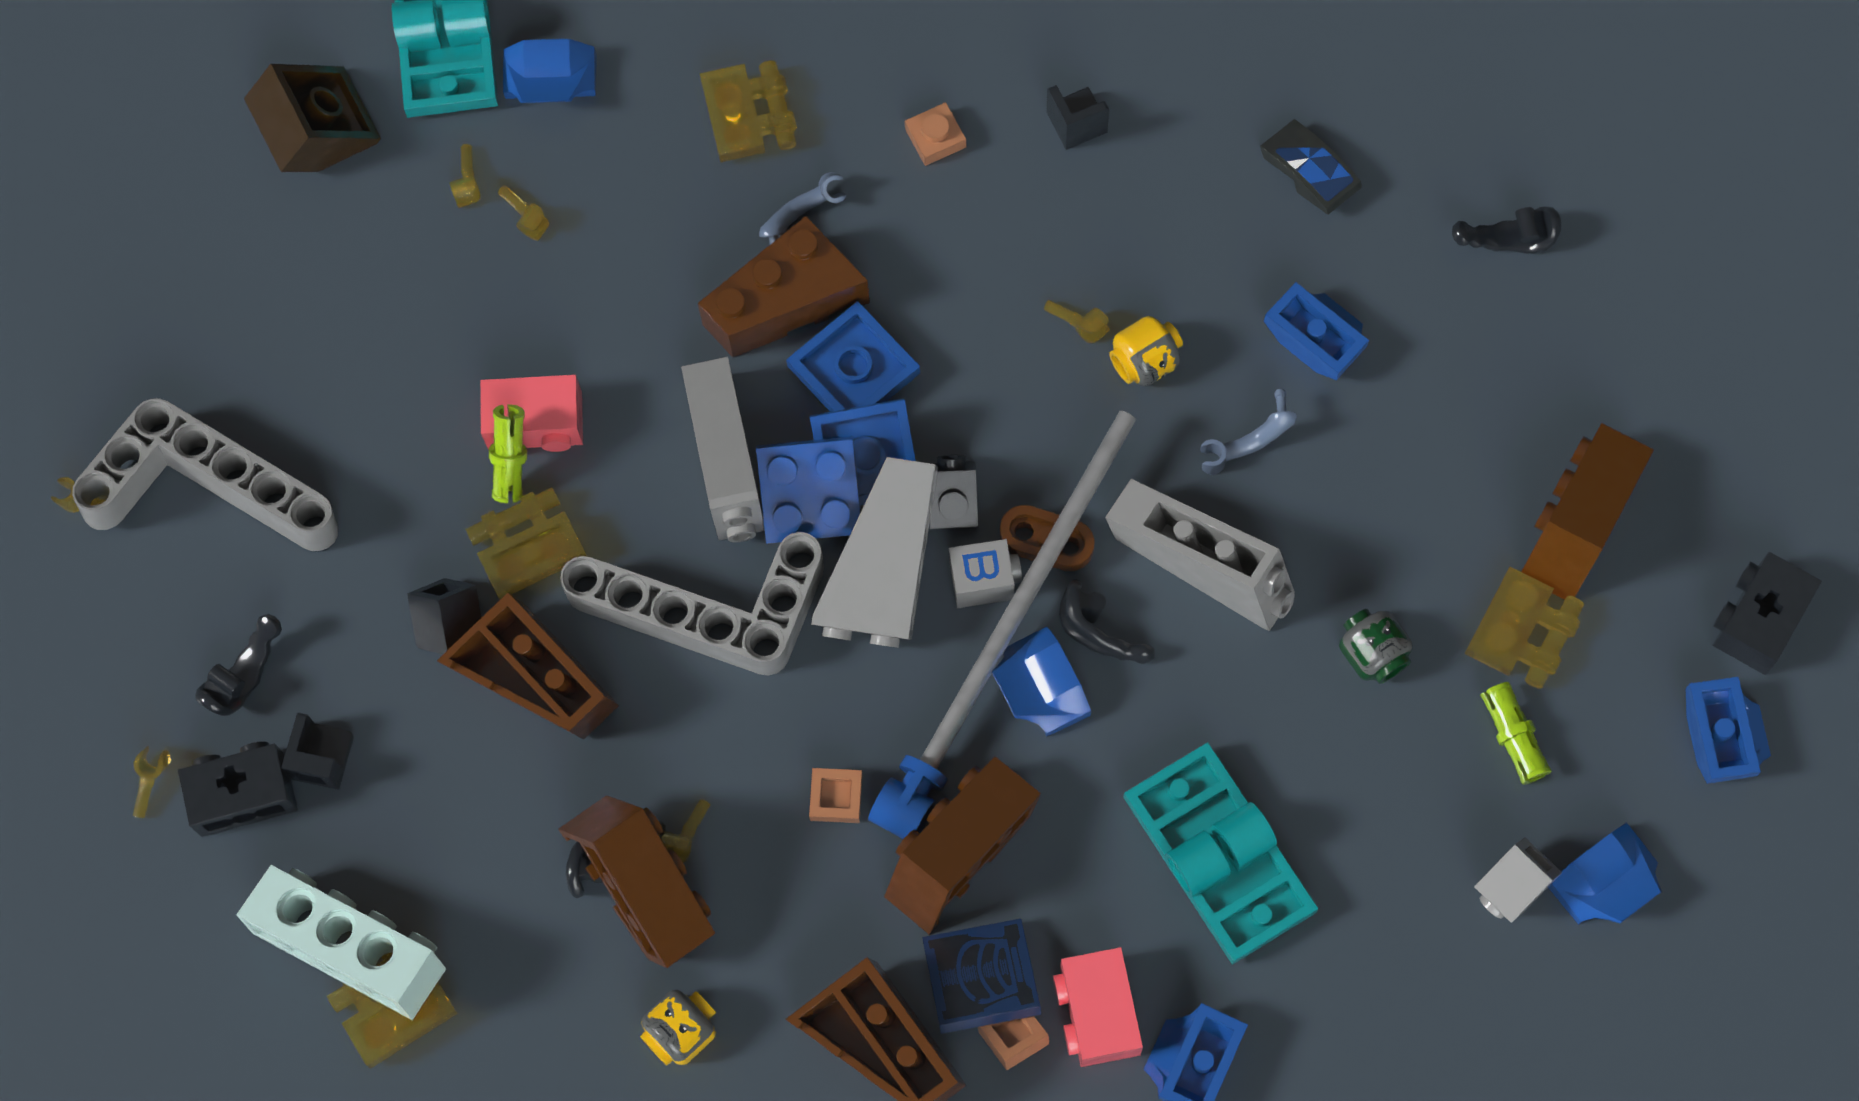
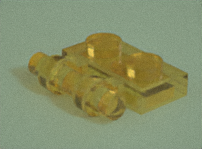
M769 60L759 65L761 77L749 80L745 64L700 73L720 163L765 153L762 138L765 135L772 134L776 136L778 147L781 150H788L796 146L794 131L797 128L794 113L788 110L785 99L788 88L785 77L779 74L776 61ZM766 99L770 113L757 116L753 100Z
M552 487L534 495L533 491L520 497V503L497 514L492 510L480 516L482 521L465 529L473 546L489 538L494 543L493 546L478 552L477 555L500 600L508 592L513 594L561 571L571 559L586 556L565 511L549 519H546L543 513L560 505ZM529 519L531 520L532 527L507 538L504 531Z
M1509 567L1465 654L1507 676L1510 675L1517 660L1531 666L1525 677V682L1541 689L1549 674L1554 675L1562 661L1559 654L1568 637L1572 638L1575 636L1580 626L1578 617L1584 607V603L1576 597L1567 596L1560 610H1555L1546 605L1554 588ZM1536 623L1549 629L1541 647H1536L1527 642Z
M393 952L384 954L381 957L383 961L376 966L387 963L392 957ZM439 981L413 1020L378 1001L373 1003L370 997L344 983V986L327 996L337 1013L353 1003L359 1012L342 1022V1025L364 1063L370 1069L458 1014Z

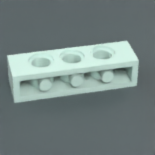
M270 865L236 914L245 926L261 939L413 1020L446 970L445 966L435 955L437 946L416 932H411L409 937H406L395 931L397 928L396 924L377 911L371 910L368 916L355 909L356 903L335 889H331L328 895L315 888L317 883L312 878L295 868L286 873ZM312 910L307 919L296 923L301 914ZM352 931L350 937L345 942L336 944L342 934ZM393 952L392 957L387 963L376 966L380 957Z

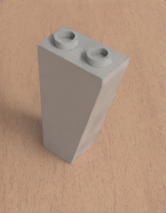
M728 357L681 366L709 506L718 540L728 539L729 542L750 540L756 536L757 532L765 531L729 359Z
M886 458L813 613L811 625L823 626L822 636L851 641L852 631L871 634L870 644L899 648L900 639L912 640L938 473L936 464Z
M1130 479L1105 517L1117 541L1268 631L1271 630L1278 618L1282 619L1288 614L1293 605L1295 592L1279 548L1144 484Z

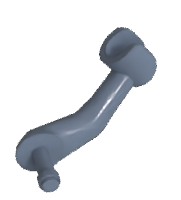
M836 172L824 174L819 180L818 187L790 200L775 212L760 228L759 237H769V242L772 244L778 239V235L784 234L788 226L807 211L826 200L832 203L843 201L846 198L845 193L834 195L827 193L828 183L833 180H841L843 177Z
M1277 389L1274 393L1277 412L1269 415L1266 422L1257 429L1225 444L1218 440L1210 439L1201 445L1200 451L1202 453H1215L1220 457L1217 461L1202 463V470L1210 475L1220 473L1227 461L1264 448L1294 425L1297 414L1287 411V395L1284 389Z

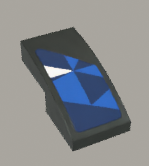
M1293 119L1260 146L1263 158L1293 179L1297 193L1327 215L1362 188L1360 179L1343 160L1296 119Z

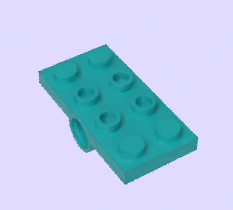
M395 0V3H392V20L399 48L403 104L407 118L498 106L488 0Z
M1208 742L1124 793V800L1232 965L1317 913L1318 907L1277 847V840L1270 824L1254 803L1247 802Z

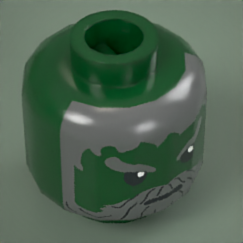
M1366 608L1353 615L1344 623L1343 626L1347 632L1341 638L1339 647L1362 680L1376 679L1379 684H1382L1398 675L1410 665L1411 660L1408 656L1413 649L1412 641L1391 612L1378 611L1371 614Z

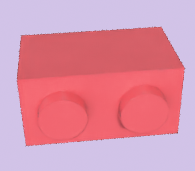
M576 375L480 380L481 435L488 450L494 444L493 410L495 407L503 405L504 416L508 417L507 404L517 405L524 410L523 444L526 448L542 447L546 451L562 452L570 449L571 446L583 445L582 390Z
M1122 948L1061 959V974L1053 975V982L1058 1005L1068 1004L1072 1024L1063 1025L1069 1056L1078 1054L1081 1067L1141 1056L1143 1045Z

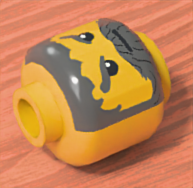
M1146 316L1114 336L1113 350L1109 352V356L1116 371L1126 383L1135 382L1145 387L1177 369L1180 363L1178 348L1183 346V341L1172 323L1168 321L1162 324L1153 316Z
M671 990L643 1016L641 1023L645 1032L640 1038L666 1066L672 1061L678 1065H685L714 1039L716 1031L709 1019L716 1012L697 991L688 997L680 990Z

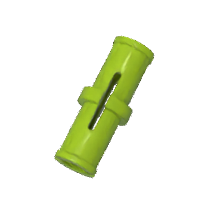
M507 404L508 417L504 416L503 405H499L493 410L494 444L489 447V459L493 464L492 498L500 503H508V491H512V502L515 503L523 497L522 465L527 461V449L523 444V419L525 413L521 407Z
M1510 682L1500 683L1481 693L1480 696L1489 710L1498 731L1496 739L1500 746L1506 747L1516 767L1515 769L1523 785L1529 784L1550 774L1552 770L1533 734L1536 731L1532 720L1526 719Z

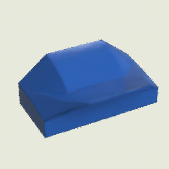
M572 39L522 40L503 49V94L505 99L518 98L520 103L571 102L574 97L596 96L597 55L595 47Z
M1297 282L1265 314L1264 323L1282 346L1316 373L1337 380L1369 343V340L1362 335L1363 323L1325 293L1311 294Z
M1048 627L1038 630L1006 647L1003 653L1004 657L992 671V674L1015 718L1038 724L1048 737L1091 716V709L1082 686L1060 643Z
M1739 677L1690 683L1685 689L1686 718L1697 766L1706 783L1710 784L1758 776L1761 772L1759 765L1769 758L1771 753L1760 706L1749 700L1742 693Z
M1627 822L1570 863L1548 887L1578 925L1583 921L1593 918L1610 920L1620 924L1662 892L1655 872L1658 862Z
M1202 1003L1190 1015L1166 1020L1144 1067V1071L1158 1087V1098L1163 1101H1215L1248 1024Z

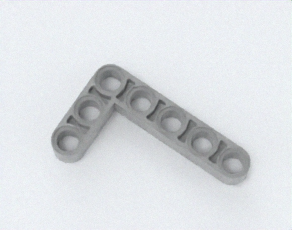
M160 398L143 401L136 407L78 477L72 490V496L84 521L94 529L108 530L118 525L168 465L304 549L322 551L335 543L338 537V525L331 504L325 496L170 402ZM168 424L166 428L159 432H150L156 425ZM197 447H206V450L199 455H188L190 451ZM138 460L133 467L127 469L120 468L126 461ZM236 470L245 471L239 478L227 479L231 472ZM284 494L280 501L275 503L265 502L270 495ZM108 496L107 500L102 504L90 505L95 498ZM310 518H324L319 525L314 527L303 526Z
M804 532L792 533L785 537L778 547L752 613L592 557L579 556L568 561L561 571L560 580L568 601L581 612L754 673L769 676L780 672L789 661L822 578L824 563L820 544L815 537ZM798 553H808L814 558L811 564L803 568H796L789 564L791 557ZM589 576L597 579L595 586L589 591L578 592L574 590L576 582L583 577ZM636 592L642 595V599L634 607L624 608L618 605L619 600L626 593ZM781 596H790L796 600L794 607L785 612L776 611L771 605L775 599ZM673 608H682L687 611L686 617L679 623L669 624L663 621L665 614ZM717 624H728L733 627V631L725 639L715 640L708 636L711 628ZM769 639L779 644L777 650L768 656H760L753 651L756 644L762 640Z

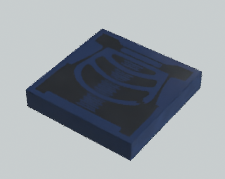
M1021 918L922 937L941 1034L1041 1015V1006Z

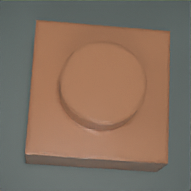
M946 102L904 121L905 130L925 166L966 148V138Z
M812 768L810 821L860 823L862 770Z
M1035 1016L978 1027L979 1034L1006 1070H1009L1049 1045V1036Z

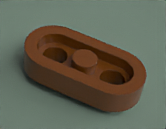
M1029 505L1013 507L1005 513L1001 520L1000 539H1007L1008 550L1011 554H1018L1019 557L1034 561L1060 515ZM1078 521L1066 543L1076 544L1079 550L1072 555L1061 551L1053 568L1063 571H1077L1084 568L1091 561L1095 541L1093 533L1087 525ZM1021 528H1027L1033 535L1028 540H1021L1016 537L1015 533Z

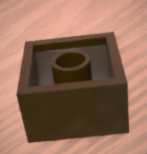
M270 64L244 97L281 172H319L376 145L381 140L344 66Z

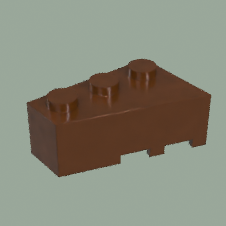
M805 216L698 302L703 326L732 357H736L788 336L787 332L814 322L816 325L829 320V315L847 309L857 301L862 306L869 304L870 298L868 280Z
M1601 423L1593 440L1583 436L1570 462L1578 465L1575 472L1567 468L1565 469L1552 493L1561 498L1558 505L1548 501L1534 527L1543 532L1519 577L1572 603L1610 536L1654 449Z
M509 592L437 660L457 673L583 740L619 707L616 701L522 601Z
M996 756L982 770L977 765L974 766L960 782L958 789L961 792L952 801L944 797L929 814L927 821L930 824L921 833L913 829L896 849L895 853L900 858L884 898L929 935L939 925V918L944 907L955 895L959 899L962 898L970 888L968 882L987 861L991 863L1030 818L1041 795L1038 790Z
M606 795L558 828L566 841L572 839L581 844L592 863L585 869L594 881L599 877L601 878L616 903L612 908L648 960L668 968L715 934L707 919L711 916L709 906L697 891L691 892L683 878L687 874L684 863L673 850L669 849L667 851L659 837L663 833L662 826L647 807L643 809Z
M868 957L785 1019L816 1040L832 1054L863 1074L864 1077L897 1101H947L967 1086L879 963Z

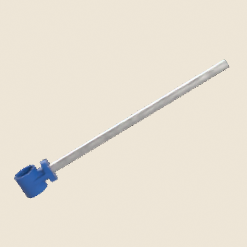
M1119 411L922 757L919 760L905 755L899 765V768L906 773L902 782L891 777L880 791L868 817V820L902 839L913 829L921 833L928 822L927 818L936 804V801L928 797L931 789L942 791L948 781V778L938 771L937 768L1132 429L1136 419L1131 414L1125 411Z

